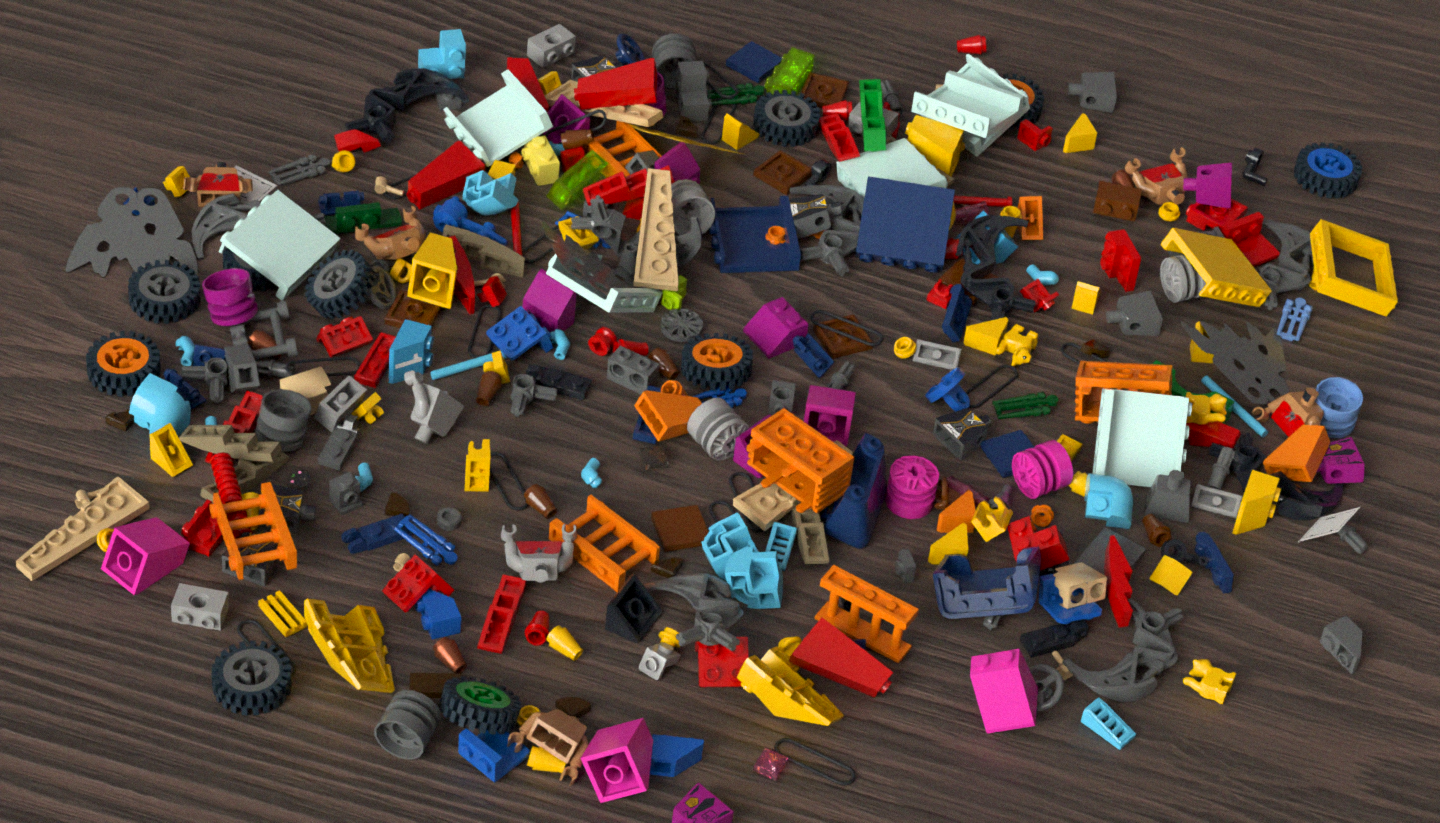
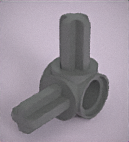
M212 358L205 362V366H183L182 378L205 379V383L210 387V401L214 402V404H219V402L224 400V387L227 385L228 366L222 358Z
M519 374L513 379L511 393L513 402L510 411L512 414H515V417H519L524 414L526 405L533 402L534 398L555 401L558 391L556 388L536 385V381L530 375Z

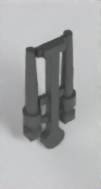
M311 154L308 157L305 156L297 161L269 171V174L275 184L281 186L326 173V168L330 167V160L322 158L317 162V156ZM295 167L297 168L296 170L278 176L275 174Z

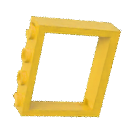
M1320 219L1310 233L1317 292L1387 317L1398 303L1389 244ZM1332 246L1373 261L1377 292L1336 277Z

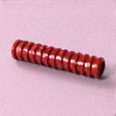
M224 452L215 454L210 458L211 468L222 504L243 500L231 455ZM246 510L226 513L228 522L248 518ZM251 527L232 531L234 539L239 538L244 532L253 533Z

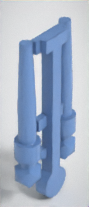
M1296 298L1295 301L1287 299L1282 310L1283 314L1277 335L1289 341H1299L1305 325L1311 316L1313 307L1307 305L1303 298ZM1287 319H1291L1287 333L1282 332ZM1297 321L1300 322L1297 331V335L1294 336L1291 334Z

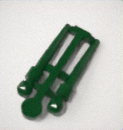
M746 83V85L737 84L735 87L739 90V94L734 98L712 101L715 98H723L713 89L707 90V98L711 99L712 106L737 103L748 104V102L756 103V95H763L765 88L761 85L754 87L752 83ZM731 87L716 88L724 95L736 93Z
M1043 391L1037 394L1029 393L1025 396L992 401V405L996 411L997 419L1032 415L1036 417L1041 416V414L1050 415V406H1056L1059 399L1056 395H1049L1046 398V394ZM1025 408V410L1023 411H1017L1006 414L1001 413V411Z

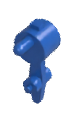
M457 196L446 200L442 206L438 204L434 209L433 222L442 233L447 224L482 235L504 246L508 244L506 239L495 233L496 228L492 223L485 222L483 225L467 220V209L459 202L460 200Z

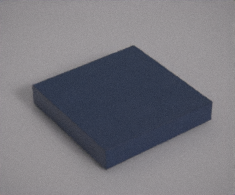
M752 41L726 59V66L756 83H760L784 63L783 58Z
M1022 430L981 441L980 446L1002 478L1013 475L1012 459L1017 452L1034 448Z

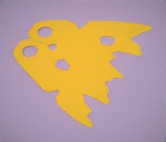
M629 124L640 131L651 132V134L655 133V135L673 140L677 139V141L681 140V142L739 153L658 130H650L635 124Z

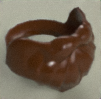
M946 476L938 479L935 495L936 504L934 507L942 511L962 496L952 488H949Z

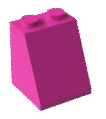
M810 385L804 422L832 442L838 440L847 447L856 392Z
M157 517L114 528L101 569L130 593L137 595L182 565L190 543Z
M1014 649L972 656L970 678L987 734L1035 726L1038 687L1021 650Z
M644 718L598 730L581 756L582 763L600 803L648 790L653 738Z

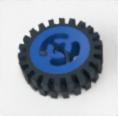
M1320 142L1319 146L1317 143H1312V146L1306 145L1305 149L1302 148L1300 150L1294 167L1295 179L1298 178V184H1303V189L1310 188V193L1313 194L1317 191V196L1322 197L1323 194H1326V198L1330 199L1332 195H1334L1335 199L1340 198L1341 195L1347 197L1348 193L1351 195L1357 189L1362 173V165H1360L1359 159L1356 160L1357 156L1355 154L1350 155V150L1348 149L1342 151L1343 147L1340 145L1337 148H1333V143H1329V146H1326L1325 142Z

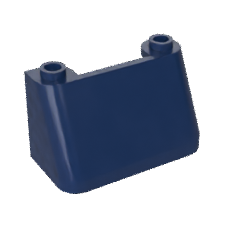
M868 433L864 434L852 453L854 463L851 484L846 489L843 498L831 517L824 524L825 534L858 549L866 547L872 538L887 490L885 448L878 438Z
M1039 546L1022 549L1017 556L1016 567L972 571L971 563L966 556L962 554L945 555L932 574L940 613L948 619L1018 614L1030 611L1036 601L1041 567Z

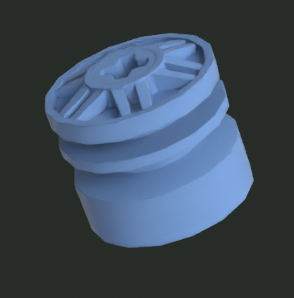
M1330 377L1322 380L1316 387L1319 395L1315 401L1324 413L1321 426H1325L1329 438L1348 436L1354 430L1362 406V392L1355 383L1348 379Z

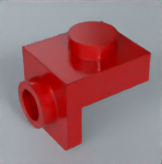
M1036 279L1019 291L1024 298L1035 300L1034 312L1042 308L1046 311L1055 304L1053 300L1059 296L1057 291L1050 295L1039 279Z

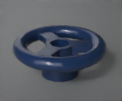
M625 33L617 36L619 50L615 52V55L623 66L637 62L636 55L639 61L645 60L641 48L632 37Z

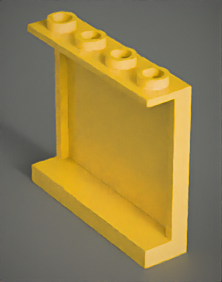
M1172 228L1161 243L1165 250L1183 253L1206 282V285L1199 293L1201 297L1260 307L1272 292L1232 239Z

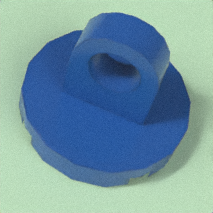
M961 368L951 370L942 377L938 385H933L927 391L925 397L930 403L942 397L954 411L968 408L970 405L969 397L958 384L965 376V372Z

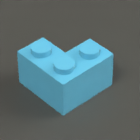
M461 29L440 31L439 48L420 49L418 52V67L432 70L449 79L464 78L466 43Z

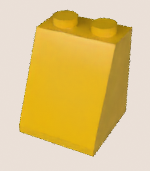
M915 115L912 123L908 122L905 134L908 135L906 140L913 144L916 150L921 155L923 154L931 165L935 166L936 170L939 168L952 177L959 162L964 130Z
M430 232L412 259L407 297L451 309L457 274L451 238Z

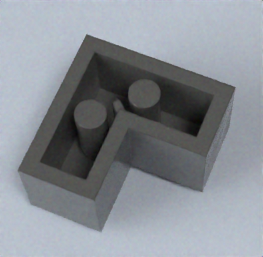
M703 61L678 62L675 98L680 115L689 118L690 121L708 120V112L712 110L711 99L707 98L708 91L706 86L710 75L709 70L705 69Z

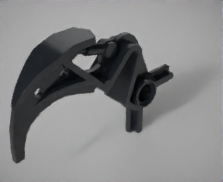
M425 68L409 69L396 74L393 81L395 86L371 89L365 98L364 118L346 122L345 128L346 131L354 129L358 131L368 130L372 134L379 135L383 142L386 141L389 144L391 139H395V135L391 130L396 124L395 109L405 112L410 103L431 94H452L461 99L463 103H468L469 98L454 81L442 74Z
M986 215L969 222L961 232L955 256H961L963 247L965 248L964 273L961 276L960 283L967 292L990 306L992 310L990 321L1004 318L1005 313L1010 311L1011 308L1033 313L1035 300L1015 296V287L1007 277L979 279L992 273L996 265L994 243L998 234L1010 226L1027 227V220L1010 216ZM970 248L980 260L979 265L972 263Z
M1248 432L1245 435H1240L1239 445L1234 446V449H1232L1235 451V454L1230 464L1231 469L1235 471L1242 486L1243 492H1245L1252 470L1261 472L1263 461L1267 457L1257 447L1252 446L1253 438L1250 437L1251 433ZM1211 443L1208 455L1218 458L1221 449L1225 446ZM1282 471L1269 474L1279 478L1277 488H1281L1278 498L1279 514L1294 520L1309 521L1331 512L1338 505L1343 492L1344 483H1336L1335 487L1330 491H1311L1290 481Z

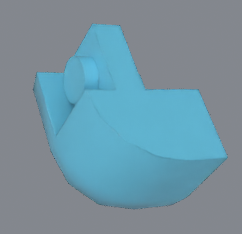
M484 170L479 171L466 178L463 200L473 211L483 216L499 214L517 205L518 199L513 195L517 178L510 173L494 180Z
M149 373L138 387L132 399L129 413L134 415V423H137L142 428L149 429L150 434L171 423L177 436H179L190 424L189 401H184L182 396L176 392L178 387Z
M1089 473L1086 478L1084 501H1086L1085 518L1106 520V526L1129 529L1133 511L1131 489L1123 480L1114 476Z
M738 512L709 527L710 532L702 541L703 550L718 577L725 581L726 563L733 553L754 546L755 552H759Z
M754 546L733 553L729 557L725 569L726 581L729 585L731 597H735L738 601L748 604L747 608H781L783 574L782 566L778 561L777 551L755 552Z

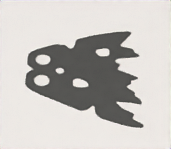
M117 187L111 190L98 207V216L103 221L88 224L85 227L66 265V272H70L90 261L94 272L100 273L102 277H105L110 260L115 256L119 261L127 258L131 267L136 272L140 266L145 268V263L150 262L152 266H155V260H160V264H165V260H170V256L180 262L181 266L186 264L195 271V274H198L197 260L191 244L186 240L177 239L183 234L184 229L166 195L156 188H143L138 193L132 188ZM119 194H126L130 200L125 205H119L116 203L115 198ZM155 195L158 198L157 204L154 206L146 205L144 203L145 196ZM138 210L140 214L133 216L132 211ZM147 223L155 224L156 230L154 235H149L145 231L144 226ZM101 241H106L110 244L108 251H97Z
M542 222L546 236L555 242L550 243L563 267L572 275L581 280L588 281L592 287L606 295L609 294L611 288H644L633 286L634 280L622 266L611 269L607 264L600 261L594 251L583 249L568 235H566L564 241L546 222ZM574 258H579L584 263V265L575 261ZM570 267H573L582 273V276L574 273L570 269ZM615 275L623 277L625 281L619 280ZM594 282L600 283L607 290H602L601 288L597 287Z
M1181 321L1182 326L1202 351L1214 355L1213 363L1250 401L1255 404H1267L1268 400L1272 402L1276 399L1269 392L1272 388L1276 389L1281 396L1289 393V387L1285 379L1278 375L1279 372L1286 371L1281 337L1277 335V328L1274 327L1266 336H1263L1256 326L1246 322L1251 339L1248 340L1245 336L1239 338L1226 323H1224L1225 328L1221 329L1220 332L1215 327L1200 321L1209 336L1207 338L1195 327L1190 328L1185 322ZM1258 345H1264L1267 348L1268 355L1261 353ZM1233 359L1238 360L1245 369L1239 370L1235 366ZM1255 378H1259L1262 383H1257ZM1253 387L1257 389L1260 397H1253L1249 393L1248 388Z

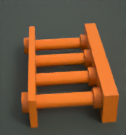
M617 121L615 130L594 137V142L582 146L585 157L606 178L622 171L625 177L631 175L625 167L634 156L620 162L613 157L630 149L635 153L654 150L659 158L662 156L629 125L630 123ZM618 137L625 142L610 149H606L601 145Z
M271 482L261 484V494H258L256 498L226 504L221 503L218 492L213 493V504H210V513L213 519H217L230 555L228 557L230 569L236 572L238 580L243 579V566L276 559L284 561L287 570L297 568V550ZM256 507L265 509L263 515L228 522L226 513ZM263 524L272 528L271 532L234 539L232 533L234 530ZM272 541L278 544L276 550L242 557L238 548Z
M589 495L587 498L586 512L568 525L565 524L566 532L568 533L574 530V525L576 530H578L592 519L602 525L585 538L577 534L576 539L572 542L574 544L573 558L616 592L625 583L626 571L643 559H647L652 564L659 560L660 546L655 541L650 540L593 495ZM558 518L550 522L549 540L562 541L563 543L565 542L562 538V526L564 523ZM610 532L619 538V540L603 551L598 550L592 545ZM627 545L636 551L634 555L621 564H616L610 559L611 556Z
M833 565L820 581V586L830 591L829 601L815 615V619L819 621L823 617L851 639H865L868 648L900 663L912 647V645L902 640L903 630H906L918 616L919 609ZM840 597L851 602L850 612L838 607ZM861 608L873 614L871 624L859 618ZM882 619L894 625L892 635L880 629Z

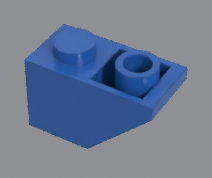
M428 589L414 604L417 613L421 612L423 629L425 631L428 630L431 639L461 632V615L453 598Z
M652 735L653 747L650 775L675 777L701 761L704 740L668 735Z

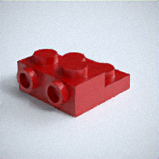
M1232 198L1231 208L1196 202L1188 207L1186 222L1203 231L1208 227L1213 229L1214 227H1219L1223 234L1225 224L1242 218L1246 214L1248 207Z
M1125 229L1109 231L1105 236L1104 250L1101 253V268L1105 270L1109 279L1117 277L1125 292L1134 291L1141 257Z

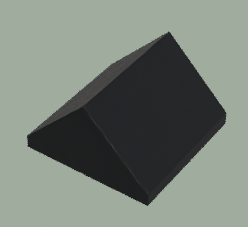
M635 573L630 575L607 605L605 629L634 643H638L661 614L662 609Z

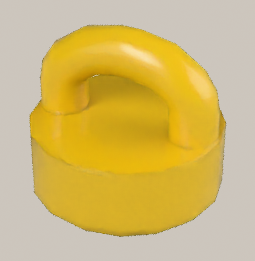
M339 151L333 157L332 167L338 172H349L355 166V157L349 151Z
M399 258L389 275L399 283H406L410 280L412 265ZM407 268V275L404 278L400 277L404 269Z
M797 636L787 637L780 640L778 648L790 658L802 640Z

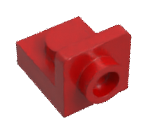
M1025 119L1020 122L1017 139L1032 150L1037 151L1049 145L1052 139L1053 128L1048 126L1041 130Z

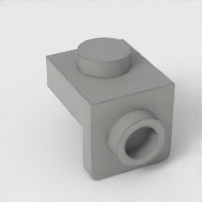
M667 643L649 646L645 650L638 669L653 679L659 680L666 667L678 663L681 654L674 651V648Z

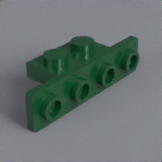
M377 202L336 207L334 216L325 217L326 225L324 226L334 234L353 232L355 227L362 230V224H367L369 230L401 226L402 219L398 208L381 210L380 203Z

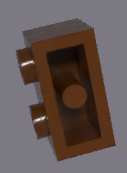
M1099 181L1093 213L1135 222L1142 189Z

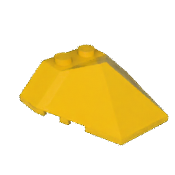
M306 599L304 601V618L307 622L308 630L331 668L358 690L392 693L395 688L391 666L389 664L386 665L385 660L388 650L387 646H383L381 638L385 633L375 607L357 605L345 616L330 614L323 600Z
M777 646L769 649L761 660L756 655L745 660L737 676L741 681V686L747 692L754 693L774 716L829 726L844 717L841 711L825 694L820 695L812 688L814 683L810 678L805 680L798 674L797 671L800 668L790 663V658Z

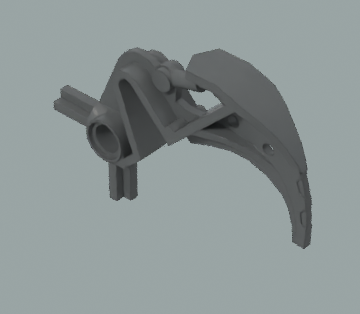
M807 185L790 188L791 194H823L826 204L839 201L842 214L830 217L832 230H825L818 246L800 249V260L820 258L824 263L832 264L837 274L839 273L840 276H844L845 272H849L844 256L855 251L857 248L864 204L863 198L853 189L835 185ZM850 212H853V222L845 220Z
M232 193L207 203L197 216L191 231L193 247L198 261L204 259L203 246L210 237L219 232L234 230L236 223L241 218L245 220L248 215L239 211H250L254 206L258 208L261 202L253 200L249 204H240L239 198ZM323 213L312 215L321 224L326 225Z
M599 195L595 199L590 200L594 211L592 217H572L571 219L572 229L592 230L597 237L603 238L619 258H621L624 246L627 243H634L638 247L640 231L629 241L623 240L626 216L614 209H607L604 200ZM691 217L692 227L689 232L684 235L675 236L677 268L688 263L701 247L702 232L698 217Z
M1264 219L1262 226L1271 229L1277 234L1282 244L1281 253L1278 257L1279 265L1267 263L1258 272L1272 290L1264 302V306H1267L1268 310H1272L1273 307L1278 305L1276 295L1279 292L1289 290L1300 291L1310 284L1311 277L1308 274L1310 271L1309 262L1311 260V267H1314L1310 232L1295 225ZM1305 255L1302 264L1296 262L1298 259Z
M695 573L643 584L647 591L666 590L677 593L686 598L694 609H697L694 627L676 634V639L679 640L680 646L699 641L709 646L720 643L729 650L734 651L736 650V645L740 644V640L728 631L738 625L744 617V612L739 608L737 601L730 600L729 585L722 579L706 573Z
M1130 598L1128 602L1133 610L1131 617L1136 621L1132 643L1137 645L1134 646L1132 653H1128L1116 666L1104 671L1084 670L1075 665L1069 658L1063 660L1062 663L1079 681L1104 697L1119 702L1141 700L1152 694L1157 687V680L1154 676L1160 675L1163 670L1173 667L1177 662V652L1168 627L1183 620L1184 617L1181 615V609L1174 608L1162 615L1153 611L1146 612L1134 599ZM1141 665L1150 668L1142 676L1141 680H1135L1136 667Z

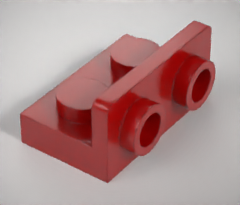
M351 316L343 319L338 325L333 326L329 324L322 327L316 340L318 343L323 342L330 357H336L370 344L373 338L362 317L359 316L353 319Z
M207 499L202 506L196 509L193 518L184 524L181 534L190 543L188 549L210 557L223 540V536L217 519H213L210 513L212 501Z

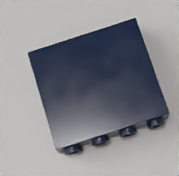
M868 176L855 258L868 263L872 262V260L881 261V264L887 266L900 264L907 269L920 267L932 273H936L938 270L942 271L955 190Z
M780 196L779 206L716 208L714 198L710 199L715 209V219L709 228V234L713 235L711 245L712 249H716L714 251V262L719 265L720 273L799 271L801 253L789 196ZM772 226L783 227L785 230V243L775 245L766 240L765 236L768 233V229Z

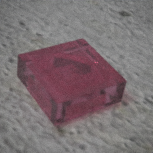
M765 748L756 761L753 771L777 781L788 762V757Z

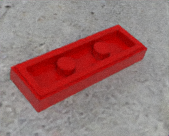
M380 332L354 375V380L362 385L372 388L377 387L389 367V349L396 336Z

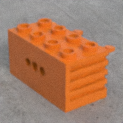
M1080 361L1076 375L1075 420L1082 423L1098 422L1102 388H1117V390L1125 388L1129 389L1127 391L1172 395L1173 365Z
M785 408L751 430V437L753 438L750 439V444L746 448L750 452L748 453L750 459L747 461V464L766 477L761 481L762 487L768 488L775 483L799 500L801 503L796 506L797 512L804 513L810 508L815 513H819L842 497L848 486H850L854 456Z

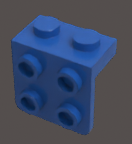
M522 306L518 307L486 332L488 338L511 361L518 358L535 344H538L545 353L553 348L550 341L552 338L550 332L545 327H541L536 317L532 313L529 314Z
M1053 574L1039 576V603L1058 623L1069 624L1072 621L1081 619L1091 620L1102 615V609L1095 602L1070 609L1059 605L1063 603V598L1059 595V589L1054 585L1056 577ZM1077 588L1072 592V595L1078 596V593L1084 595V590Z
M466 728L459 733L458 753L494 783L528 758L530 751L523 745L522 750L515 753L516 742L511 743L507 747L510 735L507 732L499 734L496 731V734H490L486 730L485 734L480 733L478 736H475Z

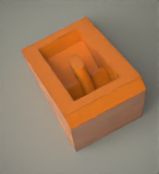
M1042 196L1020 197L1018 209L1022 215L1021 219L1028 221L1027 227H1017L1021 240H1043Z
M970 490L966 491L939 514L936 529L938 532L949 533L962 523L967 525V533L974 532L975 526L971 520L976 510L973 493Z

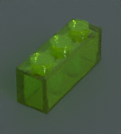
M792 47L787 54L783 55L780 65L775 66L773 75L767 78L765 82L767 93L771 92L773 94L774 90H779V93L782 94L783 90H787V94H791L793 90L797 94L805 83L809 72L813 71L815 55Z
M591 150L555 181L546 197L563 211L583 193L582 188L592 185L599 179L608 163Z

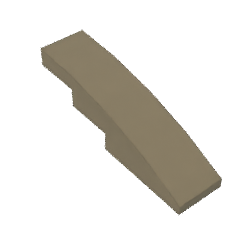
M445 225L443 236L451 237L455 235L464 249L467 258L480 261V268L524 277L525 258L482 235Z
M189 425L179 436L181 442L215 454L224 452L230 454L231 458L249 461L273 462L282 451L280 442H258L256 433H234L232 425Z
M281 451L273 462L239 459L238 465L234 469L242 495L271 476L288 461L289 456ZM216 482L202 487L200 494L206 500L212 501V504L213 493L219 492Z
M795 506L791 510L793 525L797 528L796 538L804 563H829L823 522H820L819 513H815L810 508L804 513H799L796 511Z

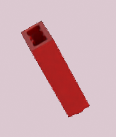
M507 57V70L509 69L548 113L549 105L529 59Z
M649 58L578 79L577 88H574L575 101H579L580 109L657 103L658 73L655 58Z
M459 140L408 181L407 197L411 203H414L419 209H423L463 191L466 178L479 171H485V164Z
M823 617L820 618L798 645L789 659V662L793 665L874 698L879 692L884 694L892 684V681L889 679L893 672Z

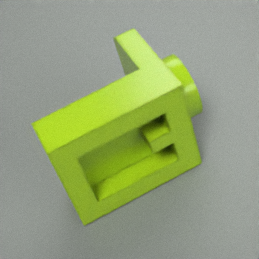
M681 275L678 276V291L662 290L661 304L665 308L681 310L682 299L687 292V279Z

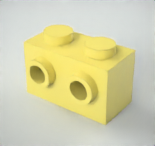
M545 135L533 138L522 149L523 160L538 186L557 183L560 166L557 156Z

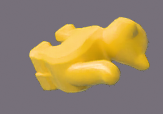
M1015 324L1010 331L1004 334L1003 339L995 349L997 355L1003 354L1004 351L1013 353L1012 366L1030 363L1032 360L1030 352L1036 348L1038 343L1037 333L1030 330L1026 336H1023L1019 333L1024 330V327Z
M1191 392L1186 393V397L1192 403L1191 416H1187L1186 423L1206 424L1208 422L1225 421L1227 398L1217 393L1211 397L1192 395Z
M1209 659L1193 660V669L1189 674L1193 677L1202 678V680L1198 682L1194 678L1185 677L1183 683L1199 692L1202 697L1215 700L1223 705L1227 697L1226 694L1232 688L1236 673H1227L1220 668L1213 667Z

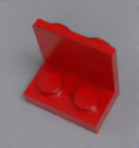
M1260 212L1226 223L1223 230V236L1227 239H1232L1253 267L1276 259L1280 255V252L1260 233L1264 216Z
M414 555L404 564L396 576L389 580L382 592L406 613L429 588L436 592L441 591L448 597L454 589L417 555Z
M736 637L740 640V644L736 645V650L734 651L729 650L720 643L709 646L699 641L695 642V652H698L699 687H742L741 681L737 676L745 660L748 658V637Z

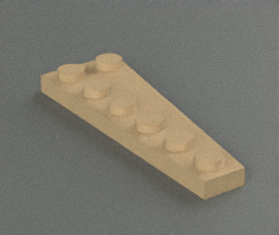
M569 80L546 94L545 98L549 107H552L560 95L563 94L580 109L579 101H575L574 88H577L578 82ZM645 104L581 109L585 114L600 109L606 113L607 119L644 127L653 126L663 118L662 110ZM602 113L592 115L604 118Z
M648 168L633 286L678 291L670 171Z
M838 440L834 442L836 445H838L839 447H841L846 452L852 455L853 452L849 450L847 447H845ZM760 483L733 498V506L764 531L800 503L799 500L775 483L768 488L762 487Z
M116 477L97 493V497L90 503L87 501L83 504L81 511L75 516L70 515L65 519L63 526L59 529H53L43 540L39 541L16 560V568L31 581H34L97 542V535L100 530L105 528L114 529L115 527L122 526L149 510V502L120 477Z

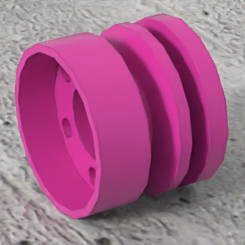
M1055 440L1043 442L1034 448L1017 452L1013 456L1012 472L1015 482L1021 492L1030 499H1036L1048 494L1050 491L1064 488L1072 482L1073 466L1065 448Z
M903 456L895 460L890 468L885 502L890 511L899 517L907 519H918L928 515L933 509L939 479L937 467L931 461L919 456Z

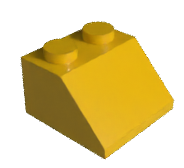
M1252 470L1241 501L1233 534L1238 535L1264 527L1267 518H1273L1276 505L1272 504V502L1278 501L1281 488H1277L1278 477Z

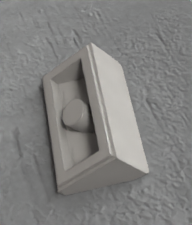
M917 339V348L913 356V362L949 370L958 368L962 349Z
M1197 484L1191 507L1237 519L1243 496Z

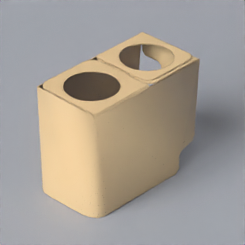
M322 367L280 379V389L295 391L308 399L311 403L310 415L316 414L319 403L329 395L325 387L330 386L331 381Z
M1083 562L1055 568L1058 573L1053 574L1056 577L1054 585L1059 589V595L1063 598V603L1059 605L1070 609L1105 599L1107 581L1105 575ZM1077 588H1082L1084 595L1078 593V596H1073L1072 592Z

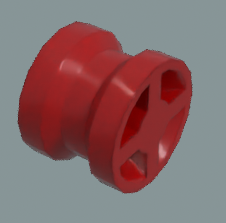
M601 327L588 340V345L595 354L604 356L613 347L614 342H617V337L611 329Z

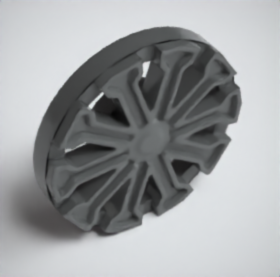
M673 309L662 317L661 331L667 338L673 341L688 342L691 338L695 340L696 336H701L703 320L694 311Z

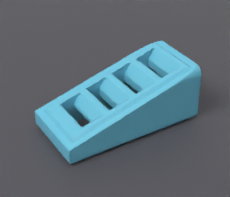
M774 522L765 552L775 550L785 553V555L777 554L778 559L783 560L779 564H781L782 570L785 571L797 528ZM776 536L782 537V538H785V539H789V541L777 539V538H775V537H776ZM776 543L787 546V548L775 546L773 544Z
M1099 697L1083 711L1081 722L1119 750L1136 736V733ZM1121 732L1123 735L1118 738L1116 735Z

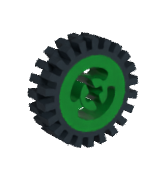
M460 676V679L453 677L452 680L448 679L445 682L439 702V710L443 712L444 717H450L449 721L453 723L459 722L458 726H469L468 730L474 731L476 728L479 729V733L485 734L487 730L490 734H496V731L499 734H504L505 732H511V729L515 728L522 705L519 697L513 695L514 692L511 690L505 691L506 687L503 685L497 687L496 682L486 683V679L483 678L477 681L476 677L470 676L468 680L466 676Z

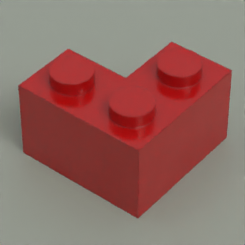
M1030 516L1008 524L1007 527L1016 562L1017 556L1022 549L1038 546L1041 553L1040 571L1070 560L1066 542L1056 525L1038 531Z

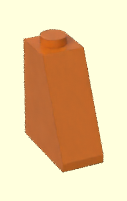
M646 390L643 391L634 406L659 442L687 434L688 420L702 403L698 397Z
M1302 425L1263 461L1267 474L1282 471L1290 481L1312 482L1330 444L1325 426Z

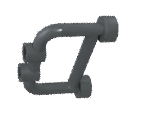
M286 301L278 302V307L258 311L248 321L230 327L233 346L247 344L244 324L271 318L277 346L251 350L254 359L288 353V357L298 356L295 339H285L281 321L290 319Z

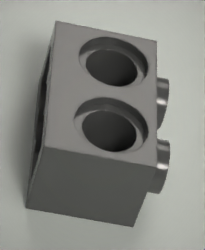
M619 346L608 358L607 379L642 394L643 391L647 390L648 385L655 387L658 384L660 364Z

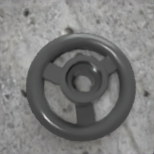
M374 266L372 268L377 273V280L373 281L375 283L374 288H368L371 291L370 296H365L377 307L388 310L397 297L396 287L386 270ZM384 279H385V281L387 282V285H388V287H389L390 293H389V292L387 291V289H386V285L384 284ZM384 297L387 303L382 302L379 298Z
M1037 664L1029 667L1031 674L1036 672L1051 674L1044 680L1035 681L1038 690L1044 687L1042 691L1038 692L1037 711H1044L1053 707L1061 698L1064 689L1061 674L1057 669L1046 664ZM1054 682H1056L1055 693L1053 688L1051 687V684H1053Z

